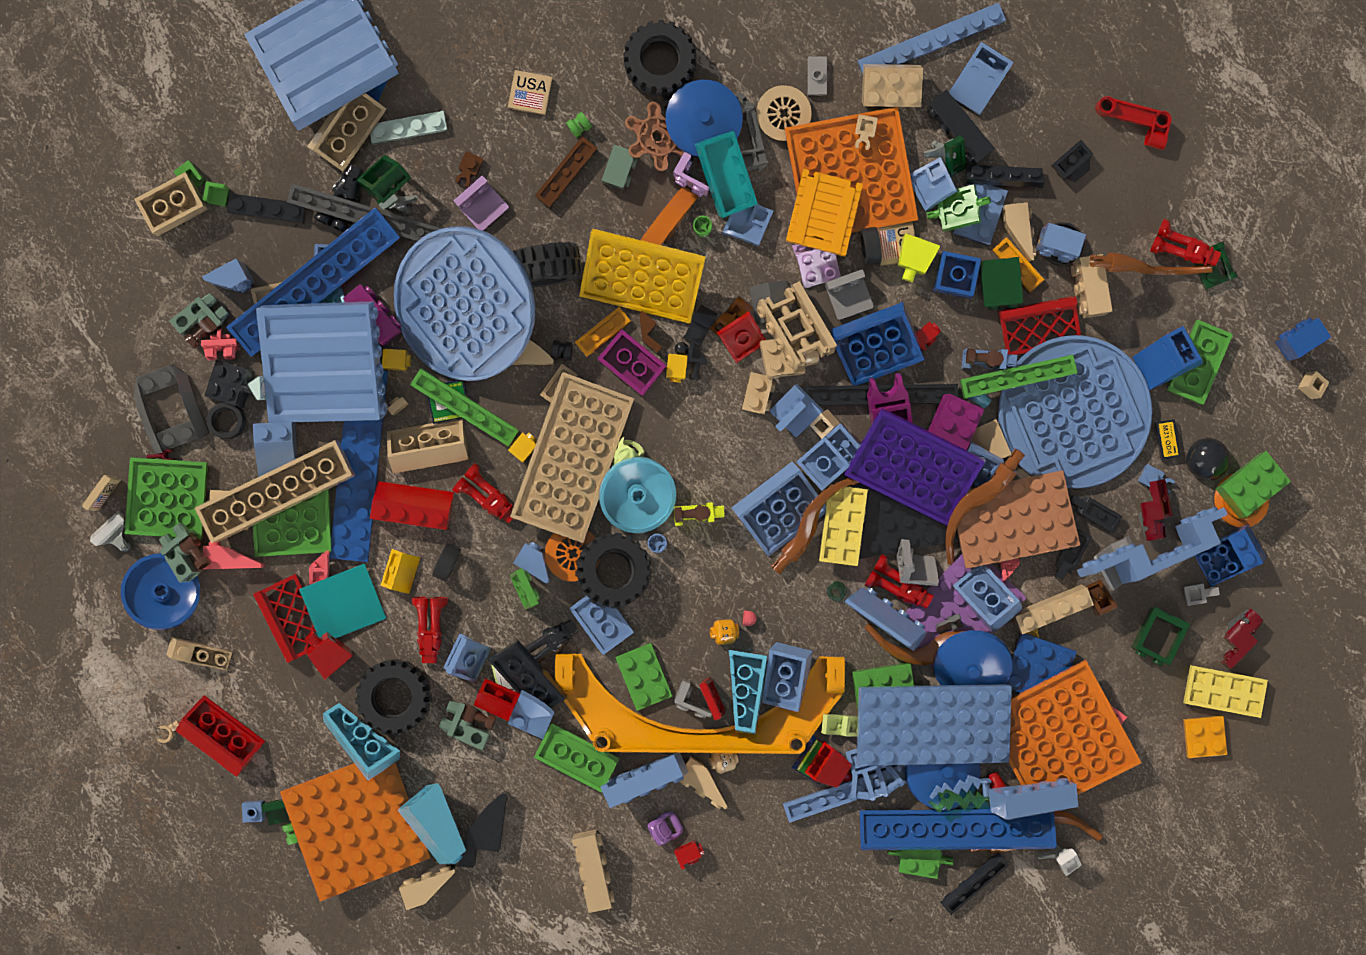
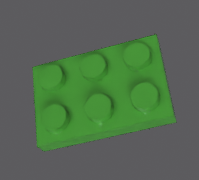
M521 568L510 574L509 576L524 609L526 610L539 604L537 600L540 598L536 589H532L529 583L532 580L528 571H524Z
M651 643L615 657L637 711L672 697Z

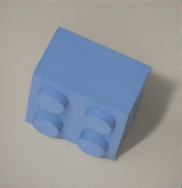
M1048 223L1041 230L1036 250L1040 251V255L1046 257L1053 255L1058 257L1059 261L1069 263V261H1073L1080 256L1086 234Z

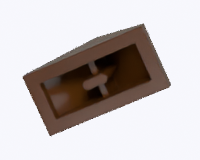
M1101 580L1085 586L1094 605L1091 607L1095 615L1101 616L1118 608V605Z

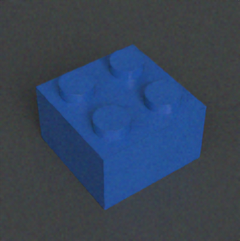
M943 251L940 254L933 291L971 299L975 292L981 258Z
M1310 317L1294 325L1296 329L1293 328L1280 334V339L1275 343L1285 359L1290 361L1305 355L1331 338L1319 318L1312 320Z

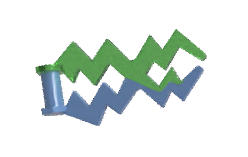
M968 775L965 783L959 780L954 789H951L946 783L943 784L942 788L937 785L930 798L933 799L938 794L942 799L939 805L932 801L928 803L938 813L941 812L944 806L950 811L955 801L964 810L970 802L979 809L985 800H990L989 789L991 780L989 778L978 779ZM982 783L983 795L977 792L976 796L968 791L971 784L979 789ZM961 788L965 792L968 791L964 799L959 795ZM946 792L950 795L948 799L943 797Z

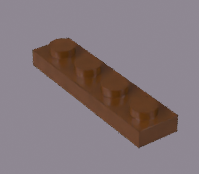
M582 136L534 196L551 208L597 151V147Z

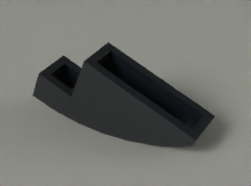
M507 791L502 792L491 801L470 828L464 841L466 851L462 854L463 857L458 862V866L474 868L477 849L499 852L505 818Z

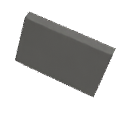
M787 280L749 287L757 325L766 323L757 313L759 300H765L767 297H770L773 304L787 299L784 295L785 289L788 288ZM791 304V305L788 306V308H789V310H790L791 313H792V312H793V309H792V304ZM781 310L772 313L776 321L784 316Z

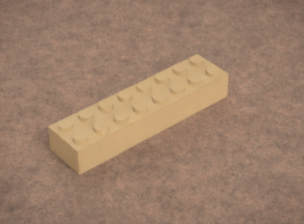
M334 440L196 507L195 510L211 543H218L354 477L355 474L340 442Z

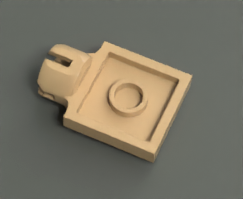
M775 339L760 341L767 379L805 374L806 366L818 364L819 353L814 350L804 355L806 359L805 365L793 371L792 367L787 365L782 350L777 348ZM800 342L790 345L795 354L796 351L803 348Z

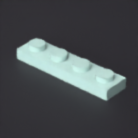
M444 111L377 123L370 132L371 142L374 145L448 130Z

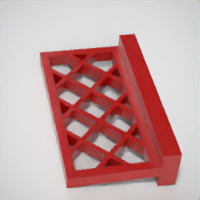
M1070 296L997 311L1001 323L1005 350H1008L1007 354H1023L1034 348L1026 344L1032 334L1040 339L1037 345L1046 341L1045 338L1050 331H1053L1059 337H1063L1069 327L1075 330L1076 335L1081 336L1076 307L1078 305L1077 298ZM1072 309L1073 317L1068 323L1061 318V315L1065 310ZM1049 313L1056 317L1050 326L1042 322L1044 316ZM1029 317L1037 320L1032 330L1023 325ZM1058 320L1067 324L1061 334L1053 329ZM1014 321L1018 324L1013 334L1007 331L1005 322ZM1040 323L1048 328L1043 337L1034 333ZM1021 327L1029 331L1024 341L1015 336ZM1013 338L1022 343L1018 350L1010 351L1009 344Z
M296 574L253 594L287 663L307 654L309 643L296 638L299 628L311 630L310 633L316 632L314 625H312V628L301 625L304 614L309 615V613L305 612L306 605L303 611L292 608L296 597L303 599L302 596L297 595L298 589L302 588ZM293 579L297 585L295 594L284 591L286 583ZM273 589L280 591L278 601L269 600L266 593ZM283 593L294 596L290 607L279 603ZM271 603L276 604L275 609H273ZM278 605L289 609L286 619L277 617ZM291 610L302 613L299 624L288 621ZM279 620L284 621L283 627ZM287 623L298 626L294 637L285 633L284 629ZM288 637L293 639L292 644L290 643ZM295 640L306 643L304 651L298 654L293 649Z

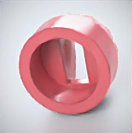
M744 611L743 626L754 625L757 620L756 615L752 611Z

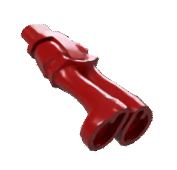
M1163 219L1150 249L1151 253L1166 252L1182 257L1185 261L1205 266L1207 264L1216 266L1221 252L1213 250L1214 247L1210 248L1203 240L1175 232L1171 229L1170 221L1167 219ZM1163 239H1167V240H1171V241L1180 243V244H1182V245L1187 246V248L1184 249V248H1181V247L1172 245V244H1170V243L1164 241Z
M474 463L464 476L478 485L489 496L486 498L464 477L457 482L452 491L457 494L462 492L468 494L482 506V509L487 510L488 514L499 517L500 520L503 519L509 524L513 519L510 517L513 504H510L504 493L502 494L499 489L494 488L481 476L479 465Z
M882 554L874 570L900 583L899 572L889 566L888 558ZM874 571L871 572L864 585L868 588L875 586L883 588L897 596L898 599H902L903 602L915 604L917 607L920 605L927 609L934 595L927 592L928 589H924L920 584L900 583L902 585L898 587Z
M412 597V604L416 607L418 613L417 643L420 650L419 655H422V663H437L438 650L442 642L440 615L441 609L448 604V597L430 598L431 629L428 630L427 609L429 597Z

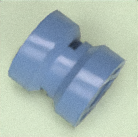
M653 534L648 539V547L652 552H662L667 546V540L662 534Z

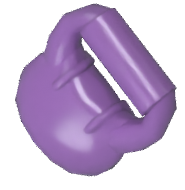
M672 811L664 812L647 826L658 846L678 838L683 832V826L676 813ZM667 816H669L677 833H671L666 824L667 822H665Z

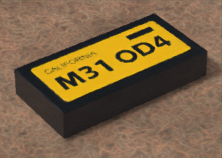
M1175 419L1154 422L1160 460L1181 457Z

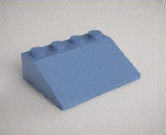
M791 462L734 505L732 510L769 557L797 535L805 510L818 494L801 470ZM825 504L820 511L819 518L825 514Z
M862 587L846 599L845 603L912 651L916 650L927 634L923 624L917 620L913 623L908 619L910 615L901 609L899 611L893 609V603L886 598L883 601L876 597L878 593L871 588L866 590Z

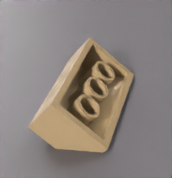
M364 93L331 112L307 147L341 171H344L382 117L386 108Z
M462 418L387 431L388 459L393 474L469 460Z

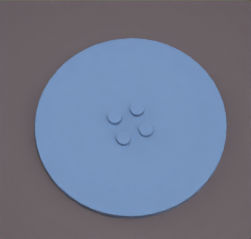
M463 226L447 227L431 232L417 241L409 249L399 266L394 285L396 318L402 325L400 330L411 350L431 369L449 378L477 381L503 372L521 356L530 340L534 326V294L523 265L502 241L476 228Z
M1078 335L1063 336L1035 346L1017 361L1016 367L1073 355L1077 374L1002 390L998 402V423L1011 453L1016 448L1025 454L1018 465L1028 474L1037 476L1063 470L1067 488H1089L1114 479L1129 468L1137 459L1150 433L1152 400L1143 374L1132 359L1123 351L1097 338Z

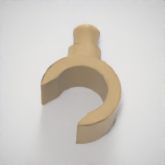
M176 720L170 725L158 727L168 730L169 737L167 739H157V741L160 743L171 741L179 721Z

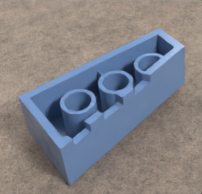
M674 752L611 778L601 786V790L609 808H612L621 803H628L637 796H645L655 788L660 790L671 781L677 783L683 780V776L688 773V769L681 754Z
M1060 778L1054 782L1044 781L1036 784L989 789L991 812L1007 820L1078 807L1076 783L1069 781L1067 778Z

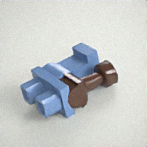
M968 348L963 350L961 369L970 370L972 365L983 366L985 369L994 368V371L1016 367L1017 355L1007 354L1008 350L1005 349L996 352V350L984 351Z

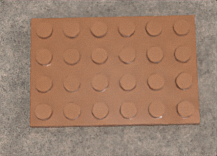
M1063 470L1011 481L993 500L970 510L963 517L957 528L965 569L1080 546ZM975 488L969 489L968 492L966 493V495H967L970 491L974 490Z

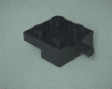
M216 360L204 396L244 408L248 394L254 395L250 391L248 383L253 380L255 372Z

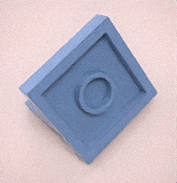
M795 384L769 411L780 421L775 426L780 432L786 427L797 438L824 410L798 384Z
M459 633L443 668L450 675L476 683L492 648Z

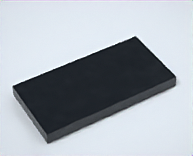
M519 640L494 654L488 660L517 693L521 694L523 690L541 700L550 708L566 700L568 696Z

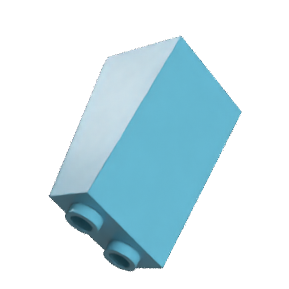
M438 783L426 785L400 807L398 812L439 864H455L462 859V854L466 849Z

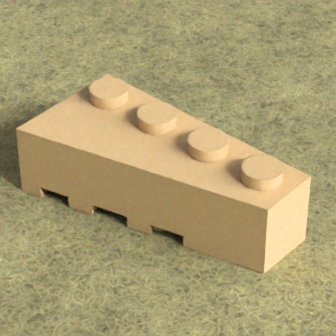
M597 829L576 833L572 838L573 846L577 847L575 848V855L578 864L580 863L579 871L582 883L584 882L583 890L588 912L592 913L611 909L615 898L613 890L609 891L608 887L611 879L609 872H605L604 865L607 864L606 855L601 853L600 846L603 845L602 836L597 834Z

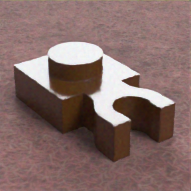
M466 151L458 167L462 173L456 177L455 182L459 184L460 180L465 178L467 179L465 187H470L471 176L477 177L484 159Z

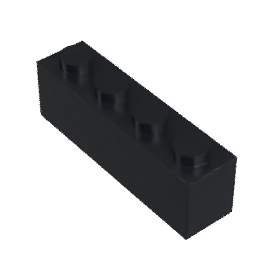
M947 89L927 105L928 115L933 120L936 119L939 122V128L944 134L948 133L952 139L959 135L964 138L965 158L969 164L977 165L995 149Z

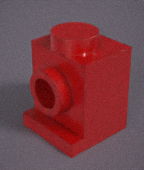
M928 322L916 332L922 352L927 349L926 344L929 347L938 340L936 336L941 330L935 323Z
M695 840L674 849L675 856L682 870L685 869V864L693 865L699 862V858L705 854L701 843L697 844Z

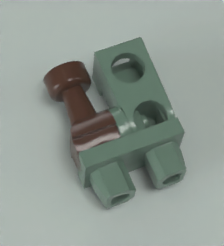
M211 293L203 298L197 297L194 302L169 321L181 335L185 336V340L194 349L200 344L198 340L208 333L214 334L218 329L222 328L225 325L223 322L230 315L222 306L216 312L211 309L218 302ZM198 324L200 328L193 335L189 333Z
M179 523L172 529L177 537L173 539L171 534H166L159 541L163 547L160 550L161 554L165 556L178 581L183 583L192 581L211 561L208 556H203L198 548L201 541L196 536L195 530H189L184 523ZM190 554L196 560L195 563H193L191 558L189 557Z
M449 701L446 711L455 714L453 721L443 717L439 727L448 732V736L480 750L485 749L491 732L473 726V724L477 721L485 724L484 727L486 729L492 730L497 716L489 714L487 717L478 712L476 707L464 701L460 703Z

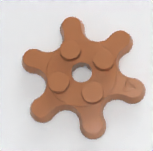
M653 101L647 106L648 117L646 119L639 120L634 116H629L625 120L626 128L637 135V142L632 144L628 150L629 155L633 158H638L645 153L649 154L654 159L656 170L664 171L668 167L667 156L669 153H676L682 156L684 152L671 140L666 127V118L661 114V106ZM653 133H658L661 136V141L655 142L652 136Z

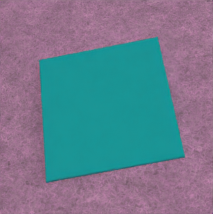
M365 563L299 589L319 637L328 632L335 638L386 619Z

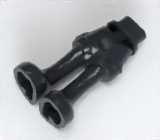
M349 165L347 171L343 172L344 175L340 177L338 182L334 183L332 187L333 196L352 202L357 201L360 195V184L357 179L362 175L363 170ZM317 212L314 215L315 220L329 227L331 225V227L338 231L345 232L348 230L345 219L336 217L333 220L334 216Z
M570 619L564 624L561 622L554 627H547L542 631V636L524 647L531 654L546 644L547 646L533 656L540 663L554 652L558 654L563 651L564 646L579 631Z

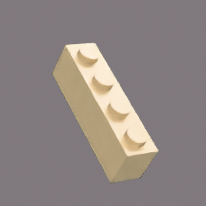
M1079 585L1023 608L1013 617L1018 632L1025 634L1091 607L1094 604L1087 587Z

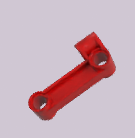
M1105 96L1096 103L1095 110L1100 116H1107L1149 127L1144 145L1164 150L1172 122L1169 112L1114 99L1110 96ZM1102 102L1109 104V111L1102 108ZM1158 116L1164 118V125H1160L1157 122Z

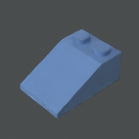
M296 423L253 424L258 477L297 459Z
M986 565L973 568L953 585L958 594L993 634L1023 610L1020 600Z
M778 642L771 647L762 703L799 712L810 671L813 651Z

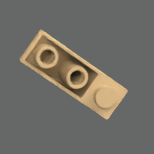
M1028 202L1004 205L1002 207L1004 228L1023 256L1029 262H1032L1034 257H1036V247L1032 245L1034 228L1030 226V219H1032L1031 207L1028 208Z
M171 636L166 655L174 660L227 671L232 652Z
M690 755L685 763L688 773L679 782L686 787L690 785L696 789L695 793L702 798H705V796L712 800L711 804L715 807L726 809L727 803L707 766Z
M449 865L439 869L440 872L433 874L431 871L422 874L420 879L414 880V878L404 880L399 890L406 910L424 905L456 872L457 867L451 868Z

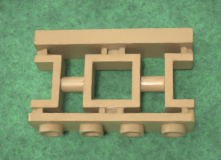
M800 281L793 284L792 288L785 289L784 295L787 299L773 304L770 297H767L765 300H759L757 306L759 317L763 318L766 322L767 331L773 334L777 348L782 350L787 365L791 366L793 371L805 365L806 359L804 355L817 350L821 357L825 356V354L828 356L834 353L837 347ZM795 301L799 309L791 313L788 306ZM781 310L784 316L776 321L772 313ZM798 318L805 331L792 337L785 323ZM814 333L818 341L810 345L806 338ZM800 342L803 348L796 351L795 354L790 345Z

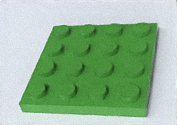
M130 457L125 534L147 536L171 534L172 537H177L172 529L177 524L184 523L189 530H195L196 536L199 539H203L204 527L195 508L206 503L208 462Z
M329 489L253 525L254 557L324 553L326 550L332 552Z

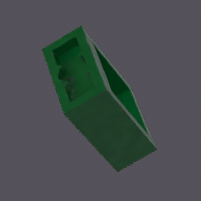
M384 154L357 181L369 195L384 204L411 179V176L400 163Z
M1151 606L1131 647L1136 649L1135 653L1141 657L1146 658L1148 655L1154 658L1152 662L1163 667L1166 664L1170 666L1190 624L1157 607ZM1156 617L1179 628L1165 658L1142 647Z

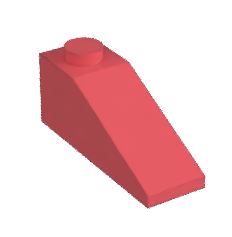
M209 542V546H203V556H208L211 561L204 569L265 567V563L229 546H221V542Z

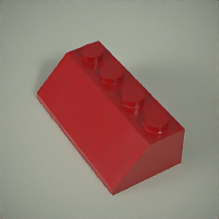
M378 481L372 501L370 519L449 530L454 492Z
M205 695L180 720L175 730L236 777L245 769L265 743V740Z

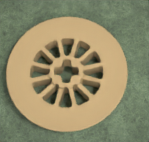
M783 85L773 87L763 94L757 105L756 116L758 124L765 134L773 139L786 141L785 130L779 129L781 122H783L784 128L787 127L786 121L790 126L810 123L812 111L807 97L800 90ZM783 98H787V99H788V102H787L786 105H784ZM776 99H780L781 106L776 102ZM792 100L795 104L791 107H788L790 101ZM771 103H774V105L777 107V109L774 108V107H771L770 104H771ZM795 106H798L799 110L791 111ZM768 109H769V110L774 111V112H776V113L768 114L767 112H768ZM786 109L788 111L787 116L789 117L784 116L781 118L779 110L784 111ZM800 114V118H796L792 115ZM768 117H776L771 122L768 119ZM790 119L797 121L798 123L794 125ZM779 120L778 126L774 127L772 124Z

